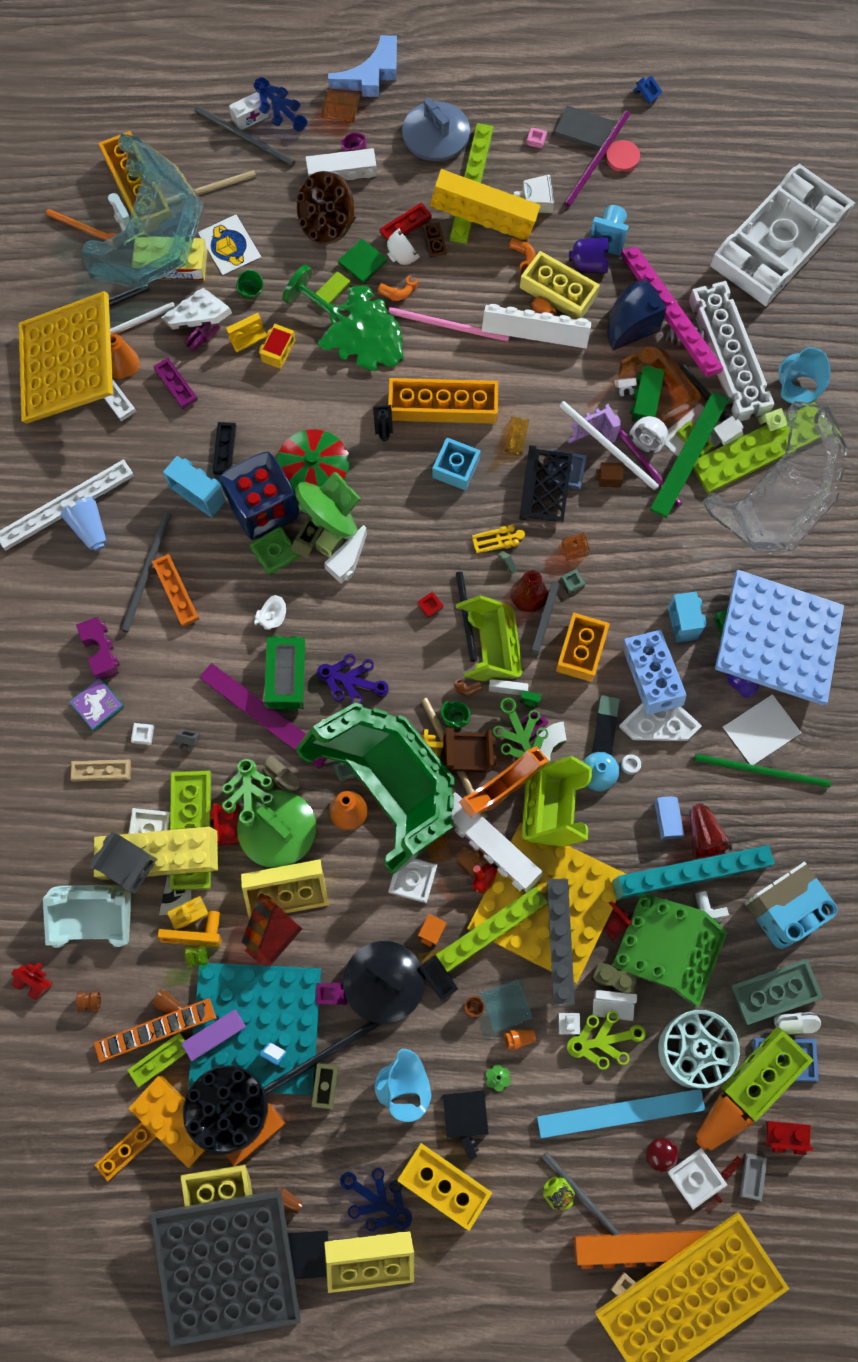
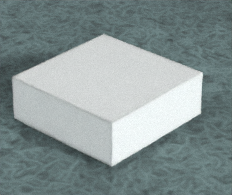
M134 723L131 742L151 745L154 726Z

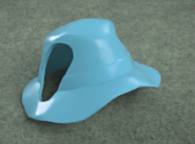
M808 347L800 353L789 355L783 360L779 367V380L782 384L781 397L791 404L801 406L811 403L822 395L828 387L830 380L829 360L822 350ZM798 377H807L815 380L817 387L814 392H810L806 388L793 385L791 381Z
M400 1049L395 1060L383 1067L375 1080V1092L379 1102L389 1107L391 1115L397 1120L403 1122L417 1121L428 1109L432 1096L430 1083L420 1058L411 1050ZM405 1094H417L420 1098V1105L416 1107L413 1104H394L391 1100Z

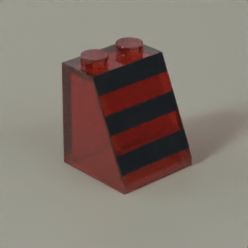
M260 893L244 933L242 943L247 947L245 951L260 965L264 962L270 967L301 932L302 928L279 906Z

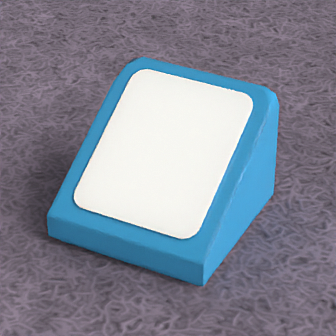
M270 1042L260 1053L261 1057L277 1066H280L286 1055L285 1050Z

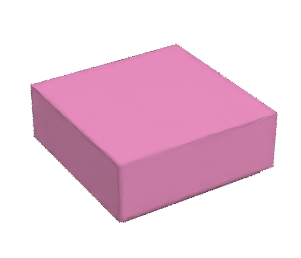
M531 127L526 145L542 149L547 131Z

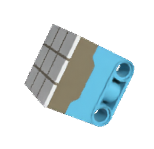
M805 862L744 903L773 945L778 949H784L810 935L832 919L838 911L837 905Z

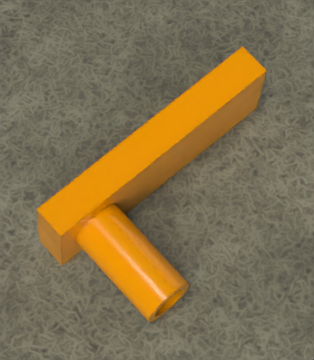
M208 912L205 933L159 929L158 938L161 943L221 948L222 939L220 934H217L220 912Z

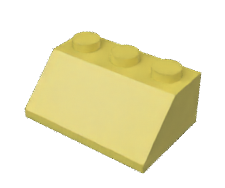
M246 1165L181 1175L185 1206L253 1195Z

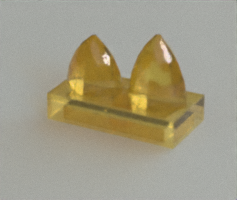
M511 416L505 452L523 455L529 419L522 418L521 416Z

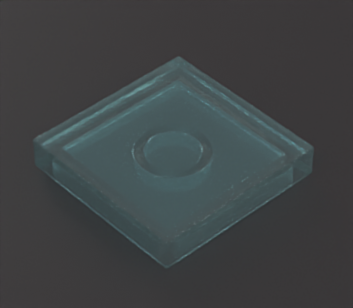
M519 979L480 993L494 1033L533 1019Z

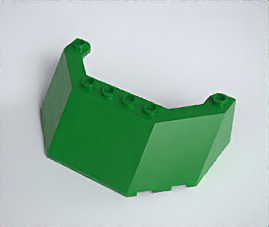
M355 702L314 725L295 749L300 757L307 762H313L323 757L347 764L395 825L394 850L389 852L384 858V864L392 875L408 865L453 828L452 810L454 809V795H452V786L454 785V777L406 717L388 715L386 711L376 708L372 710L364 708L362 704Z

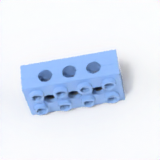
M657 630L624 639L623 652L646 714L649 715L684 706L686 692L662 631Z

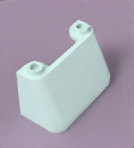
M121 885L56 886L51 888L44 896L45 945L60 948L65 946V943L69 940L109 939V943L113 944L114 947H122L128 944L131 892L122 888Z

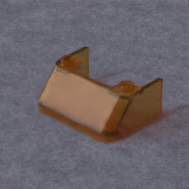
M645 346L621 361L618 371L619 378L643 363L652 364L654 368L665 370L663 379L673 390L671 397L676 403L662 412L660 420L665 425L698 405L701 398L700 392L664 349Z

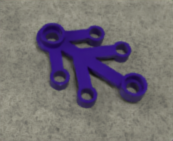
M347 654L344 660L334 665L322 664L317 669L318 679L329 685L333 698L337 702H341L345 695L343 690L338 688L335 680L343 683L351 697L352 704L355 703L353 701L355 698H360L359 704L363 703L362 696L357 694L353 685L373 690L374 694L381 698L385 697L389 692L388 684L384 681L375 683L356 677L366 671L370 672L373 670L374 663L371 659H365L362 665L345 674L338 671L347 666L355 665L356 659L353 654ZM348 658H353V662L348 663L346 660ZM371 663L372 666L370 668H366L365 664ZM324 670L329 671L328 675H323L322 673ZM380 685H383L385 687L382 691L378 690L377 688ZM336 693H341L342 697L336 698L335 695Z

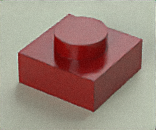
M433 591L417 601L418 606L427 618H430L444 608Z

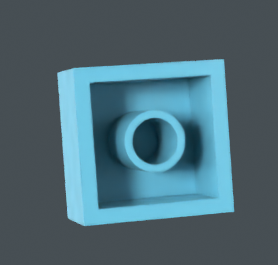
M446 438L432 468V478L466 491L480 461L481 450Z
M697 591L676 594L669 604L668 611L675 643L698 640L703 629L706 627V618L701 613L702 600L698 598Z

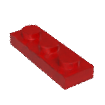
M420 203L380 228V234L388 241L389 237L397 229H400L401 233L399 235L403 233L405 236L430 220L432 214Z

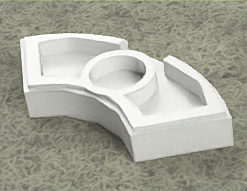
M564 721L546 728L548 737L544 739L540 750L549 760L548 763H550L552 750L558 744L566 742ZM543 730L539 734V736L544 737L546 735V731Z

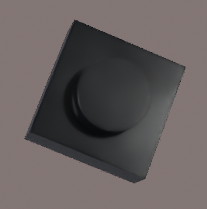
M468 1136L461 1139L460 1141L469 1160L478 1157L476 1152L479 1149L475 1140H470Z

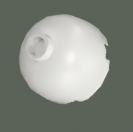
M397 229L387 241V247L390 251L387 255L393 262L397 261L401 265H409L420 258V256L413 254L416 253L415 249L403 233L399 235L401 230Z
M651 416L638 420L630 431L634 444L645 452L652 450L655 451L654 453L661 451L668 438L665 424L660 419Z

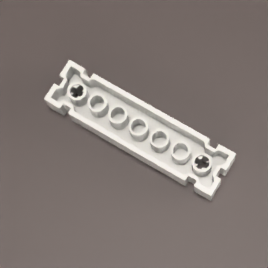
M723 281L712 284L711 289L708 290L706 286L692 289L689 303L693 313L698 312L696 321L700 331L704 329V341L724 367L722 373L717 374L725 396L729 398L728 404L733 403L731 412L734 419L744 421L750 419L751 414L759 417L771 412L775 403L770 391L765 392L766 380L733 299L729 300L731 292L727 282Z

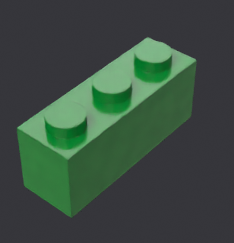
M643 366L642 372H638L636 383H639V387H635L633 398L636 401L635 404H631L629 413L632 414V422H637L643 417L656 416L665 370Z

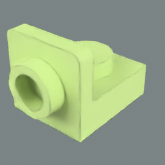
M782 408L766 413L758 418L759 424L766 423L770 431L787 425Z

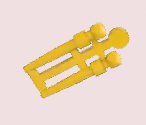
M512 524L508 527L503 526L499 529L472 535V540L476 553L502 548L508 549L511 546H519V540L524 539L525 532L517 530L515 534H510V532L515 531V526ZM500 533H501V534H506V533H507L506 536L500 537ZM495 534L497 537L477 542L476 538L491 536ZM497 542H498L497 545H493V546H489V547H485V548L479 549V546L488 545V544H492V543H497Z

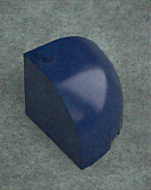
M641 279L627 287L619 295L611 309L607 334L613 351L657 333L661 329L667 308L653 285L645 279Z

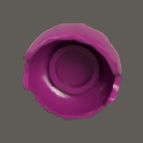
M352 132L341 140V148L344 152L366 149V138L364 134Z

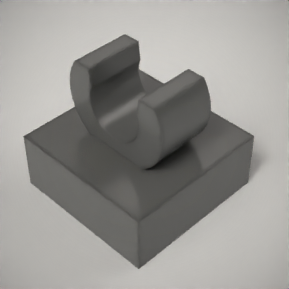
M181 729L175 737V742H179L178 750L183 748V744H187L189 747L188 752H191L194 749V745L199 741L200 733Z

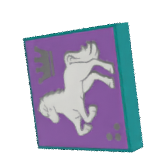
M100 678L69 701L93 731L124 708L122 703Z

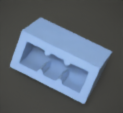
M657 798L654 803L661 840L685 837L678 798Z

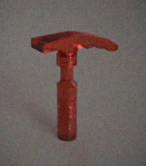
M738 1155L721 1173L724 1180H728L733 1172L744 1162ZM717 1193L713 1195L718 1203L723 1201Z

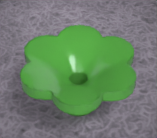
M498 1064L494 1065L492 1069L487 1070V1086L494 1088L498 1092L502 1091L504 1087L509 1086L511 1083L509 1070L502 1068Z

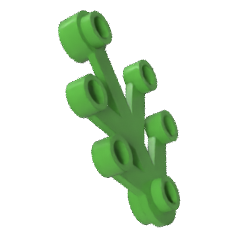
M505 698L501 701L500 706L502 711L509 715L517 734L505 730L502 726L494 727L493 734L497 738L503 737L522 744L524 751L512 748L508 743L501 746V752L504 755L520 758L527 750L532 748L529 739L536 722L540 720L541 716L537 710H531L528 715L529 720L525 730H523L515 712L517 708L516 702L512 698ZM508 703L512 704V708L510 710H507L505 708L506 704ZM537 713V719H532L531 714ZM544 727L537 730V738L533 747L537 746L541 749L544 739L548 737V731ZM499 728L503 731L501 735L496 734V730ZM541 730L546 731L544 737L539 736ZM505 746L510 747V751L508 753H505L503 751V748Z
M243 759L238 764V773L229 783L224 784L222 787L224 794L228 797L231 796L229 800L223 803V809L226 813L234 812L236 809L235 804L244 796V810L240 813L239 820L243 826L252 827L257 820L255 813L252 811V794L261 799L266 807L274 804V798L272 794L265 793L252 784L251 777L261 782L265 790H270L274 783L271 777L264 776L257 771L255 762L250 759ZM243 779V785L235 792L234 787Z

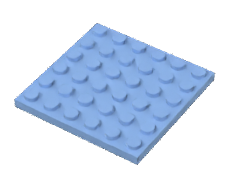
M737 570L732 585L715 670L825 706L829 698L844 605Z

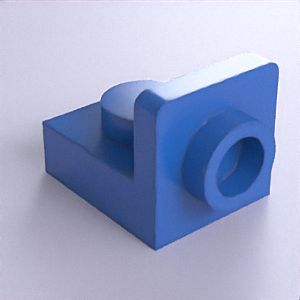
M652 75L647 79L645 77L640 79L636 83L637 87L633 89L634 93L639 90L648 104L663 93Z

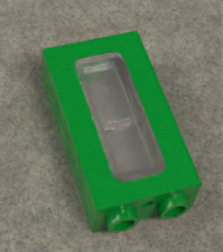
M278 635L267 637L265 708L304 709L305 638L300 636L282 638Z

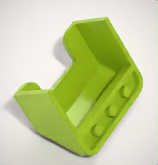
M569 756L546 764L526 783L522 837L531 843L560 847L588 840V827L582 822L574 824L576 790L589 785L592 778V767L573 756Z

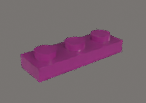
M169 358L153 366L157 375L182 409L198 401L195 393Z

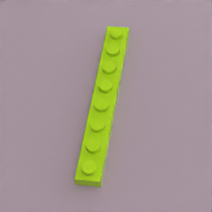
M477 123L465 178L481 183L494 126ZM455 216L450 241L467 244L472 222Z

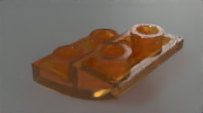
M328 88L321 118L341 120L346 123L355 122L361 92Z

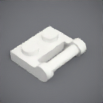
M115 193L110 194L108 200L113 206L115 220L117 223H120L119 226L123 234L127 233L129 239L136 235L129 214L119 196Z

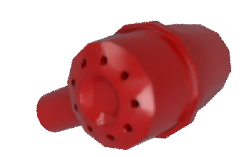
M486 864L482 869L476 865L473 867V872L476 876L472 883V888L480 894H485L492 886L498 871L489 864Z

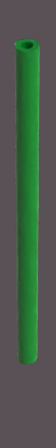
M696 753L694 756V761L827 788L831 786V780Z

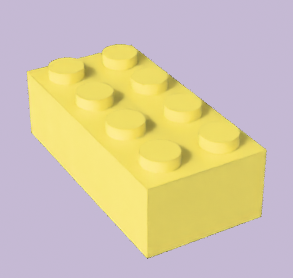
M539 251L522 274L520 289L536 298H545L555 309L576 320L585 315L598 297L600 284Z

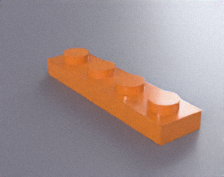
M167 554L153 560L152 563L181 626L184 627L200 620L170 555Z

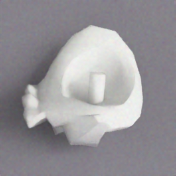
M274 595L265 602L262 609L256 612L255 625L260 623L265 630H271V628L282 624L286 614V604L282 597Z

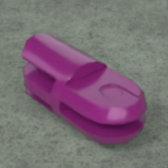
M210 321L202 322L201 326H196L193 329V333L185 342L186 346H190V350H196L203 342L206 343L221 327L218 324H211Z

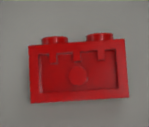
M213 804V810H210V820L214 822V829L217 830L218 846L240 844L237 836L238 804H235L236 809L232 813H226L223 805L218 806L217 804Z
M611 901L609 904L613 909L603 931L614 941L632 922L630 921V915L624 909L620 910L616 906L617 902L614 904Z
M767 1121L766 1147H772V1152L785 1153V1149H792L794 1154L807 1155V1151L813 1152V1147H810L811 1125Z

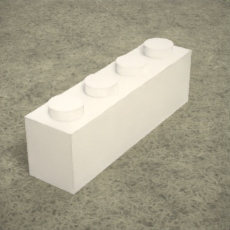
M374 148L306 156L308 177L318 171L334 172L344 180L377 176Z

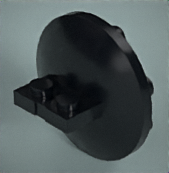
M377 941L360 948L350 958L343 976L344 994L353 1011L363 1019L376 1024H391L409 1016L420 1003L425 987V977L419 969L421 964L418 958L405 946L391 941Z
M220 1066L202 1074L189 1089L183 1106L184 1125L190 1138L202 1149L220 1155L236 1153L253 1143L263 1130L268 1114V1100L262 1084L252 1073L237 1066Z

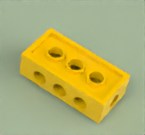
M420 1143L397 1180L468 1231H470L492 1195V1192L422 1143ZM428 1167L433 1171L431 1179L425 1180L421 1177L420 1173L423 1168ZM442 1180L450 1182L451 1188L449 1191L441 1192L438 1185ZM459 1193H466L469 1199L466 1204L461 1205L457 1203L456 1198Z

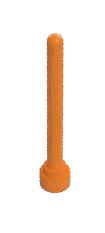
M46 210L47 216L101 238L110 247L117 248L120 244L121 236L114 232L107 234L53 210Z

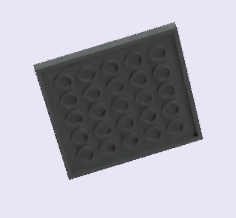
M281 1190L151 1213L170 1347L301 1323Z

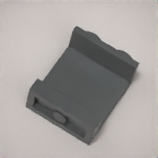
M111 832L104 839L100 851L92 858L90 867L114 880L125 890L136 894L157 861V858L119 834Z

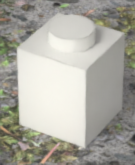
M731 416L716 426L714 433L722 445L725 446L743 436L742 429L744 427L739 419L735 420Z

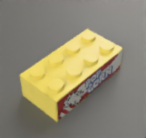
M134 236L131 268L135 279L205 281L207 247L204 238Z

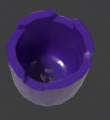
M582 238L577 240L573 245V250H569V261H572L574 269L579 273H608V261L605 258V253L609 252V238Z

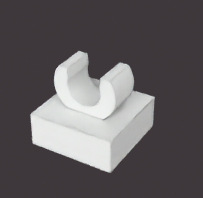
M636 378L614 380L615 387L620 388V396H624L626 388L629 390V395L634 394V389L631 386H636Z
M558 1013L559 1035H580V1013Z

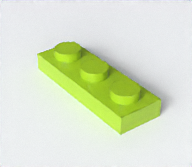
M181 1033L172 1037L127 1070L138 1088L187 1054L181 1044L185 1041Z

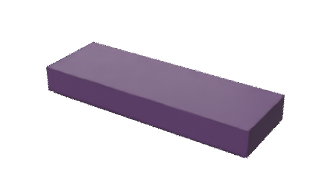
M235 1009L181 1044L193 1062L247 1027Z

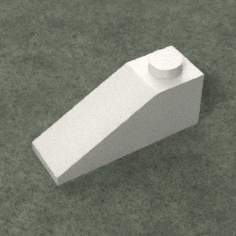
M364 525L353 538L348 539L324 562L325 570L341 584L345 580H350L354 575L367 536V529Z

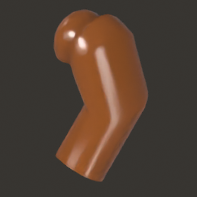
M457 679L454 682V690L464 696H470L483 690L479 681L472 685L465 684L461 679Z

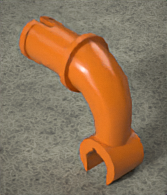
M515 238L511 239L509 248L519 251L522 255L526 256V261L520 264V273H522L536 257V252L530 245V242H523Z
M411 275L406 278V286L401 290L381 283L378 288V294L388 297L393 302L404 300L409 297L412 291L417 289L418 278L415 282H411Z

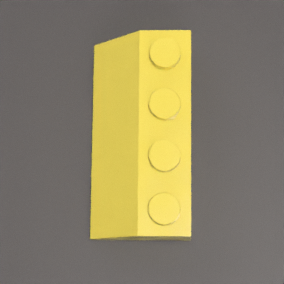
M320 859L241 874L242 891L249 920L250 917L252 919L264 918L254 909L256 900L271 911L270 916L328 906Z
M410 1231L324 1242L328 1293L414 1282V1250Z

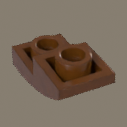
M440 222L424 224L422 228L429 256L446 255L447 251Z

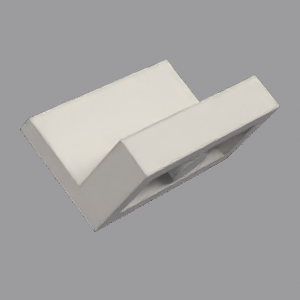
M595 990L592 1015L606 1018V1014L609 1011H616L620 1020L633 1021L634 1004L637 1003V994ZM609 1014V1018L616 1019L615 1014Z

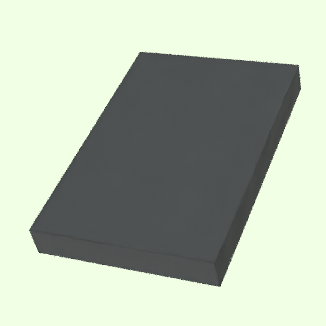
M566 106L555 131V136L599 150L609 136L614 121Z

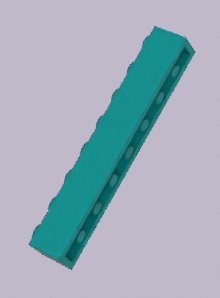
M766 845L620 875L612 881L617 900L764 870L775 865L770 846Z

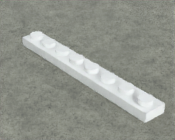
M121 460L0 530V544L5 551L60 520L62 518L61 511L68 505L73 507L76 505V501L87 497L98 498L134 477L133 472L125 460Z

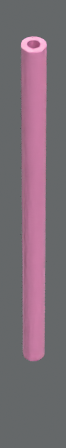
M389 308L390 315L505 342L509 341L510 336L482 332V328Z

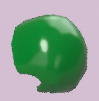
M254 270L241 272L236 282L238 294L246 299L258 297L264 285L262 276Z
M459 700L455 702L446 701L441 707V718L449 728H463L470 721V709Z

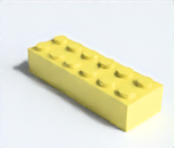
M211 827L120 835L157 858L147 877L218 871L217 830ZM107 836L94 837V855L100 851L103 841ZM94 869V877L101 880H112Z

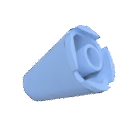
M94 498L80 499L75 502L76 505L73 507L68 505L61 511L60 514L64 521L90 550L98 551L105 547L106 537Z

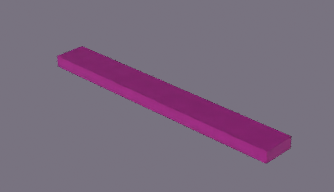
M213 663L199 677L294 751H296L295 749L307 735L274 709H266L262 700ZM320 757L310 763L320 769L327 758Z

